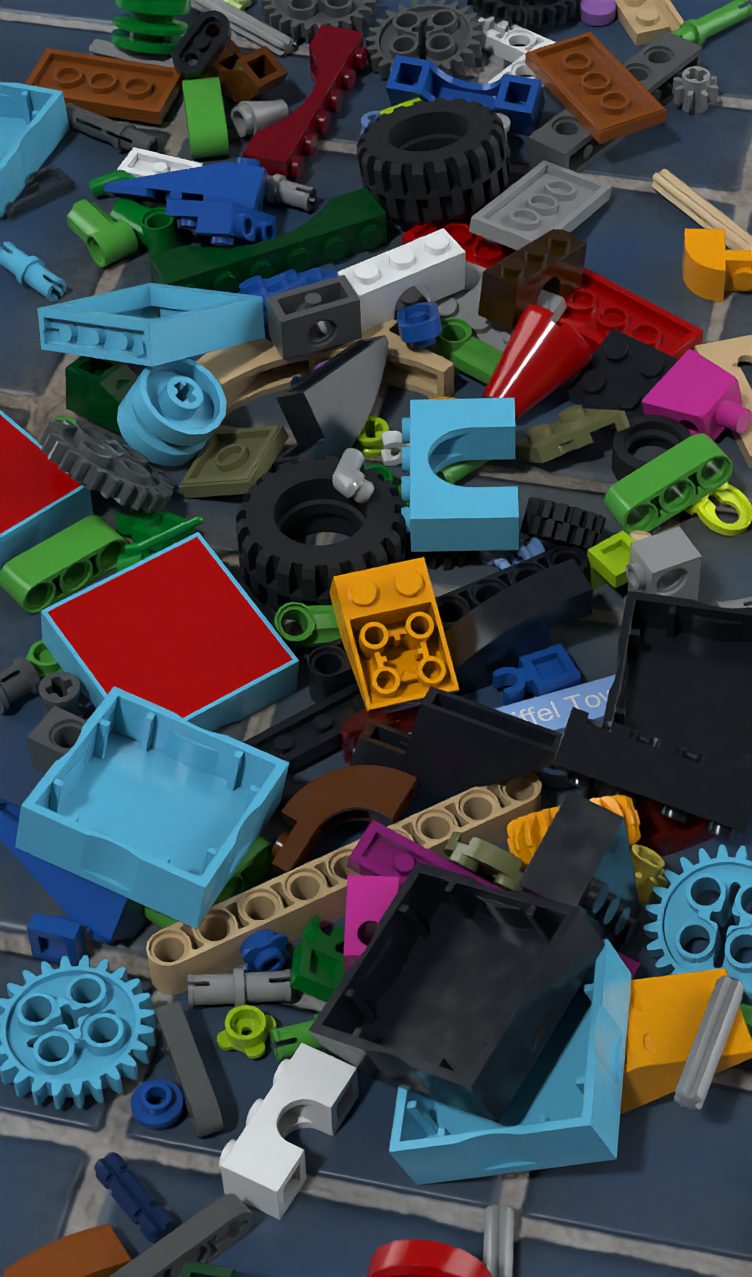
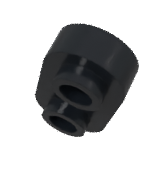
M211 10L200 14L172 52L173 65L178 75L182 78L192 80L204 76L230 42L232 30L228 18L223 13ZM212 31L219 32L216 37H208V34ZM190 60L198 61L194 66L186 65Z

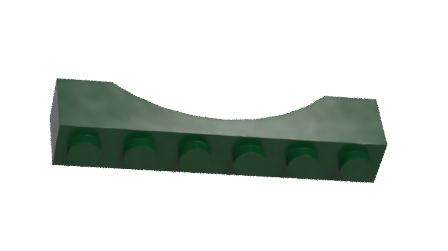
M367 187L331 198L323 209L308 222L291 232L271 240L235 247L183 245L148 256L151 282L238 293L240 291L239 285L254 276L268 279L291 269H294L296 273L304 272L387 245L386 212Z

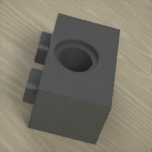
M345 275L266 297L269 336L283 361L362 338L360 299Z

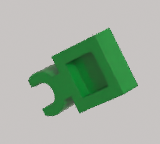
M131 506V516H125L120 513L114 515L116 531L123 535H132L133 543L141 542L175 525L188 521L162 509L159 512L150 514L141 507L139 510H135ZM194 528L154 546L150 550L157 553L193 535Z
M314 915L302 930V940L294 948L290 987L327 1003L345 975L344 954L335 951L344 940L345 932L342 926L337 925L329 935L324 934L319 926L320 916Z

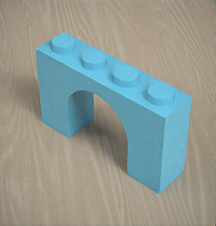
M514 398L410 400V417L402 418V444L410 443V446L402 447V473H410V476H401L402 500L404 503H410V507L401 508V514L406 521V534H410L411 552L519 550L518 486L463 487L450 484L436 475L442 468L455 462L515 459L516 426Z

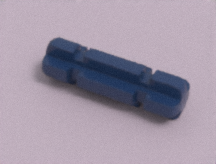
M115 1152L108 1153L94 1165L97 1179L106 1189L112 1190L111 1196L134 1224L141 1225L140 1231L148 1241L154 1244L174 1230L172 1217L163 1206L156 1205L158 1200L133 1171L126 1169L128 1165L122 1157Z

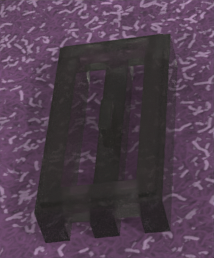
M50 164L28 175L24 181L25 188L13 203L8 201L5 213H7L8 219L13 222L75 191V181L55 164Z

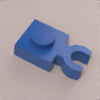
M561 643L519 657L518 669L502 667L493 672V687L495 689L511 686L503 689V703L505 705L520 702L524 699L525 694L533 692L535 697L580 685L581 682L580 672Z

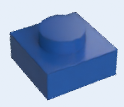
M34 912L27 927L33 958L60 964L62 956H67L71 966H78L82 957L87 954L82 923L74 922L70 918L61 915L48 916Z

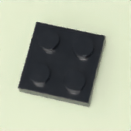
M612 328L566 394L570 402L582 405L583 408L625 411L628 420L644 416L641 401L679 359Z

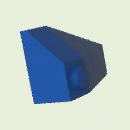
M237 157L236 163L223 162L104 183L103 191L112 197L121 198L125 196L129 199L133 198L138 201L164 205L167 204V199L234 202L262 212L268 172L265 168L259 167L260 161Z
M0 799V840L65 913L74 921L82 923L83 926L87 927L86 934L97 941L112 944L115 940L135 938L150 922L143 914L144 905L16 848L21 806L5 799Z

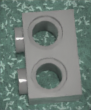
M680 526L630 544V561L626 565L628 591L698 601L702 556ZM627 595L624 597V606L626 603Z

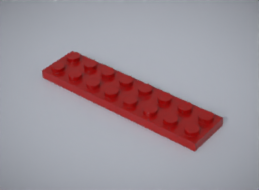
M472 212L466 214L465 218L456 221L449 219L441 224L433 225L432 222L423 223V225H415L402 235V245L444 228L465 250V261L484 268H489L517 251L502 244L487 242L482 236L469 232L471 217L475 215ZM585 267L583 269L581 286L564 296L567 308L556 323L559 326H562L565 321L570 324L586 340L592 349V353H595L612 328L677 359H680L688 349L694 350L695 345H700L703 340L702 329Z

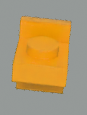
M685 228L682 257V273L685 285L694 294L717 302H723L724 291L752 292V250H725V229Z

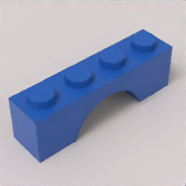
M401 55L395 56L386 85L391 106L418 97L424 100V102L434 101L437 98H445L446 100L460 98L465 99L469 103L476 101L484 107L488 106L495 113L506 115L510 119L509 131L529 135L538 129L545 106L541 80L504 74L501 79L493 83H471L448 75L432 61Z

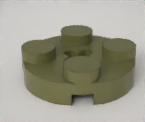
M456 831L452 833L444 849V853L449 856L448 860L494 883L495 886L504 891L526 892L518 884L524 874L520 871L524 861L472 836L468 845L461 843L462 833Z

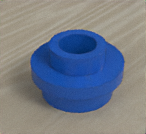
M153 1079L144 1082L136 1088L130 1102L132 1114L136 1121L153 1131H162L173 1126L184 1108L181 1090L176 1084L165 1079ZM157 1099H163V1100H164L162 1103L157 1104V1105H153V1104H150V1103H149V1102H151V1101H153V1100H157Z

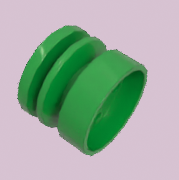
M114 0L115 5L130 11V13L114 15L112 24L118 27V29L112 31L111 42L123 49L148 55L172 54L174 48L183 37L181 35L185 34L189 29L187 23L173 18V16L189 14L191 0Z

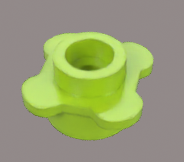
M242 1005L235 1007L229 1011L225 1018V1030L218 1033L217 1044L222 1050L235 1049L245 1053L248 1058H259L266 1051L264 1043L270 1034V1029L276 1028V1021L271 1015H264L255 1006ZM251 1031V1034L243 1035L242 1032Z

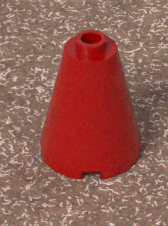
M529 304L521 313L482 394V398H514L515 421L587 366L592 359L590 357L592 354L591 347L570 324L565 321L562 326H559L549 319L554 313L536 304Z

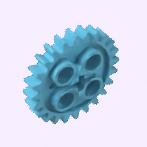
M724 844L719 846L717 858L710 859L707 852L701 848L699 849L700 863L693 865L685 857L680 858L683 873L677 875L672 871L666 870L664 874L669 888L653 887L654 897L661 904H651L645 907L647 916L656 921L643 926L646 937L656 939L647 945L650 957H661L655 964L659 975L672 972L671 975L725 968L729 978L740 980L745 988L743 994L752 1006V962L739 963L734 960L736 952L741 948L752 947V915L745 911L746 906L752 901V861L748 860L746 847L742 845L737 851L735 858L728 857ZM734 885H738L740 889L732 908L736 925L729 926L727 930L724 962L722 967L715 968L714 963L719 956L722 946V937L718 927H725L727 924L731 888ZM714 890L720 893L719 899L709 906H702L695 902L697 896L703 891ZM695 937H703L710 941L708 947L698 954H691L684 950L686 943Z
M88 955L82 957L78 966H71L68 957L62 956L60 968L53 970L49 963L43 961L41 962V975L36 977L33 973L24 970L22 973L25 985L22 987L13 983L6 985L9 999L0 998V1074L4 1085L14 1083L18 1097L32 1090L34 1104L39 1106L48 1095L53 1096L55 1109L58 1110L61 1109L66 1098L73 1097L76 1107L81 1109L84 1104L85 1095L92 1094L98 1103H103V1089L110 1087L113 1091L119 1094L122 1093L121 1077L124 1076L137 1080L139 1078L137 1063L149 1064L148 1047L156 1046L154 1029L157 1028L155 1012L152 1010L149 993H142L139 978L128 981L125 967H121L111 974L108 959H103L96 968L90 967ZM104 1040H111L107 1043H99ZM62 1058V1059L59 1060V1061L50 1062V1061L53 1060V1059Z

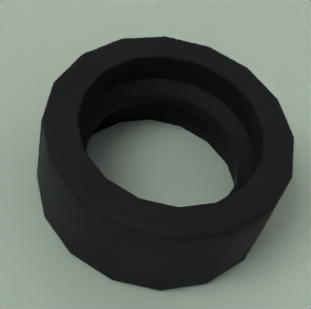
M644 415L628 420L630 427L620 432L616 431L613 435L611 469L616 479L620 481L648 463L630 455L629 453L634 449L654 446L669 450L692 435L677 420L665 416Z

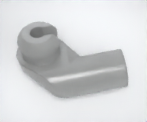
M347 448L336 467L332 483L334 488L347 499L352 497L357 503H365L372 495L374 485L372 482L365 480V475L360 472L364 462L363 454L357 449Z

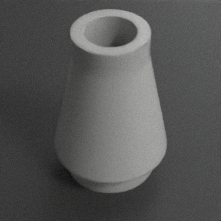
M282 99L275 101H241L231 111V123L238 136L253 138L256 131L269 127L289 116V111Z

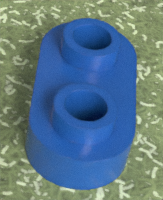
M435 302L409 305L397 312L401 341L411 343L413 348L434 344L436 342L435 337L442 333L441 319L437 303Z

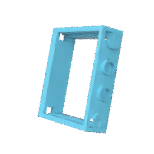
M147 283L37 308L41 350L151 367L265 338L262 296ZM157 307H160L161 318L157 317Z

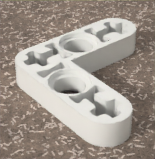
M494 17L478 19L479 22H482L485 47L481 49L512 62L511 65L491 79L489 83L498 81L504 74L515 76L530 75L533 77L526 78L540 80L525 64V53L556 42L515 24L512 27H508V21L503 20L499 23H494Z

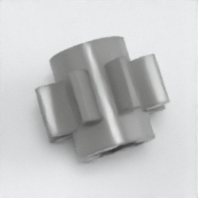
M693 66L685 69L682 73V78H673L672 94H674V104H680L681 109L690 114L705 112L708 109L709 102L717 103L719 87L717 86V77L711 76L710 72L703 67Z

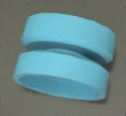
M184 358L153 367L146 366L118 406L117 423L121 435L128 445L143 454L149 462L162 466H182L195 459L207 440L217 430L226 416L227 400L222 386L209 370L194 360Z

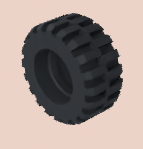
M437 98L430 102H424V100L413 102V105L407 107L400 106L395 108L390 114L384 113L379 116L375 123H370L365 128L357 144L356 152L363 188L367 187L386 212V218L401 224L406 221L412 225H423V223L432 222L434 225L444 223L445 220L449 219L456 221L465 218V215L471 212L476 214L486 204H489L503 193L510 178V166L503 123L493 110L488 106L484 107L476 101L469 103L465 99L455 98L454 100Z
M326 456L325 460H314V457L301 458V463L292 465L289 461L279 465L276 469L277 472L272 474L268 471L256 481L257 486L252 485L243 496V502L239 505L236 514L239 565L245 585L251 589V593L263 604L268 602L269 608L275 612L284 604L290 602H299L306 606L332 605L329 591L333 576L407 561L406 521L401 514V508L405 507L404 501L399 497V492L388 480L384 481V476L373 468L366 470L362 464L360 472L365 475V480L372 482L374 485V491L365 503H357L352 497L347 499L334 488L332 478L340 461L338 457ZM316 532H336L350 537L330 545H307L294 541L299 537Z

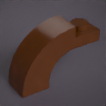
M212 31L208 34V37H216L219 32ZM231 39L203 78L219 77L222 96L232 102L240 103L241 101H250L279 86L285 80L288 72L267 46L246 55Z
M355 765L328 772L305 785L288 801L281 811L284 824L293 830L291 833L284 831L272 848L270 856L274 858L272 866L275 875L280 876L306 864L320 840L330 830L341 824L352 821L372 822L374 820L387 827L400 821L418 793L417 778L394 768L377 765Z

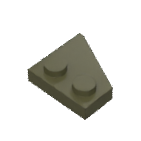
M573 405L558 413L559 419L552 423L541 424L526 432L527 438L515 444V453L518 461L545 463L571 450L593 443L591 434L600 428L615 429L617 432H620L630 427L625 411L583 408L582 405Z

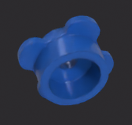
M263 929L250 935L240 948L241 958L247 964L244 972L279 971L291 957L288 950L285 949V945L289 941L284 933L276 934L270 929Z

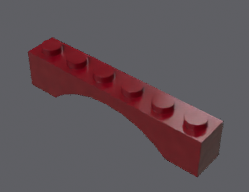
M326 25L320 26L309 44L310 72L315 82L311 94L289 116L269 127L256 131L243 152V158L260 161L259 167L265 168L269 176L280 174L286 176L287 181L295 182L296 179L302 177L306 161L309 156H314L318 141L322 134H327L334 113H338L341 110L344 96L347 91H352L358 72L366 67L368 50L363 47V32Z

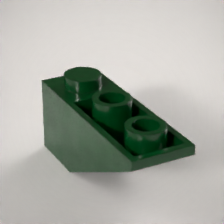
M86 356L79 357L65 368L66 409L121 434L117 423L118 406L136 382L138 376L123 362Z

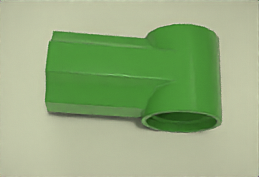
M86 199L80 200L73 204L71 212L66 215L68 227L87 244L89 253L98 266L105 267L137 252L138 241L129 223L124 219L115 222L96 203H90Z
M459 318L441 320L442 333L435 337L436 342L434 343L433 353L453 362L454 373L463 371L488 384L503 352L473 337L472 328L465 320Z
M299 602L286 603L279 608L271 623L293 653L298 652L302 648L320 647L341 638L332 605L306 606ZM287 619L298 622L302 627L303 634L298 636L287 634L282 629L281 622Z

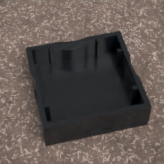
M628 591L618 640L617 671L615 680L608 693L603 722L613 721L641 733V737L663 739L688 749V753L698 755V753L705 754L752 771V608H722L692 599Z
M417 862L380 919L369 945L357 961L347 970L310 1027L309 1032L328 1055L357 1067V1072L499 1123L594 965L605 943L579 907L522 891L494 889L482 884L473 877Z

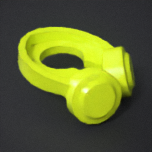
M728 481L683 510L691 516L697 513L709 529L725 536H737L746 532L752 522V505L740 490L728 484ZM708 496H714L721 504H728L734 507L738 513L737 522L725 523L721 521L716 515V506L708 499Z

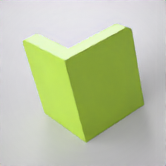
M623 530L588 549L587 580L593 590L608 582L615 589L624 583L628 584L626 565L630 561V544L635 541Z

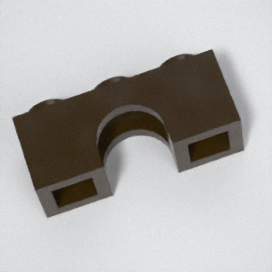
M552 229L485 269L482 276L478 315L512 330L515 328L525 308L529 304L537 305L542 289L564 297L579 288L582 283L587 242L572 237V234L568 231Z

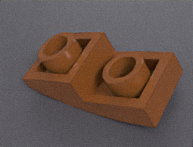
M108 1223L68 1235L33 1251L4 1269L2 1277H109L132 1260Z

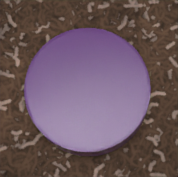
M582 0L580 3V18L588 25L605 26L613 22L616 17V2L614 0Z

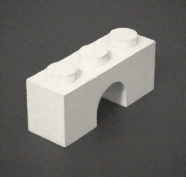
M443 228L338 271V276H346L360 299L361 332L394 319L395 305L398 298L405 290L412 286H415L428 302L437 301L465 289L466 252Z
M303 1043L300 1044L291 1059L285 1058L275 1072L273 1087L265 1099L259 1098L252 1105L247 1116L246 1127L237 1141L234 1139L230 1140L222 1151L218 1166L221 1169L224 1194H236L243 1203L281 1220L307 1179L304 1149L287 1142L284 1138L291 1132L301 1128H314L334 1136L359 1097L357 1067Z

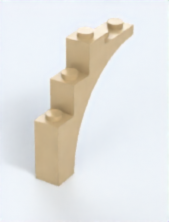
M394 319L361 332L362 338L285 361H283L273 341L271 342L265 338L208 352L196 361L209 370L222 386L227 400L226 415H228L233 410L260 397L289 389L291 387L290 381L293 377L309 375L319 363L332 359L354 342L385 335L389 344L381 384L415 391L428 397H452L454 395V363L423 347L413 348L411 343L402 342L401 336L398 334V322Z

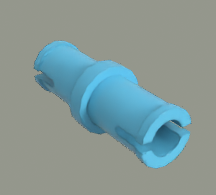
M9 241L2 243L3 247L9 250V253L0 247V266L14 274L19 284L27 288L32 287L50 302L58 300V297L51 293L52 291L60 297L64 295L67 287L66 281L46 269L41 259L36 256H28Z

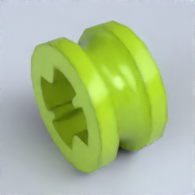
M368 416L352 448L359 450L364 457L381 456V450L384 449L381 434L389 431L387 422L376 416Z

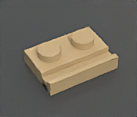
M614 0L616 2V16L636 46L654 41L665 31L671 33L679 29L680 25L684 22L670 0Z

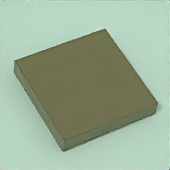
M283 425L217 430L207 440L178 488L184 498L246 494L248 489L252 485L257 486L256 481L269 471L289 435Z

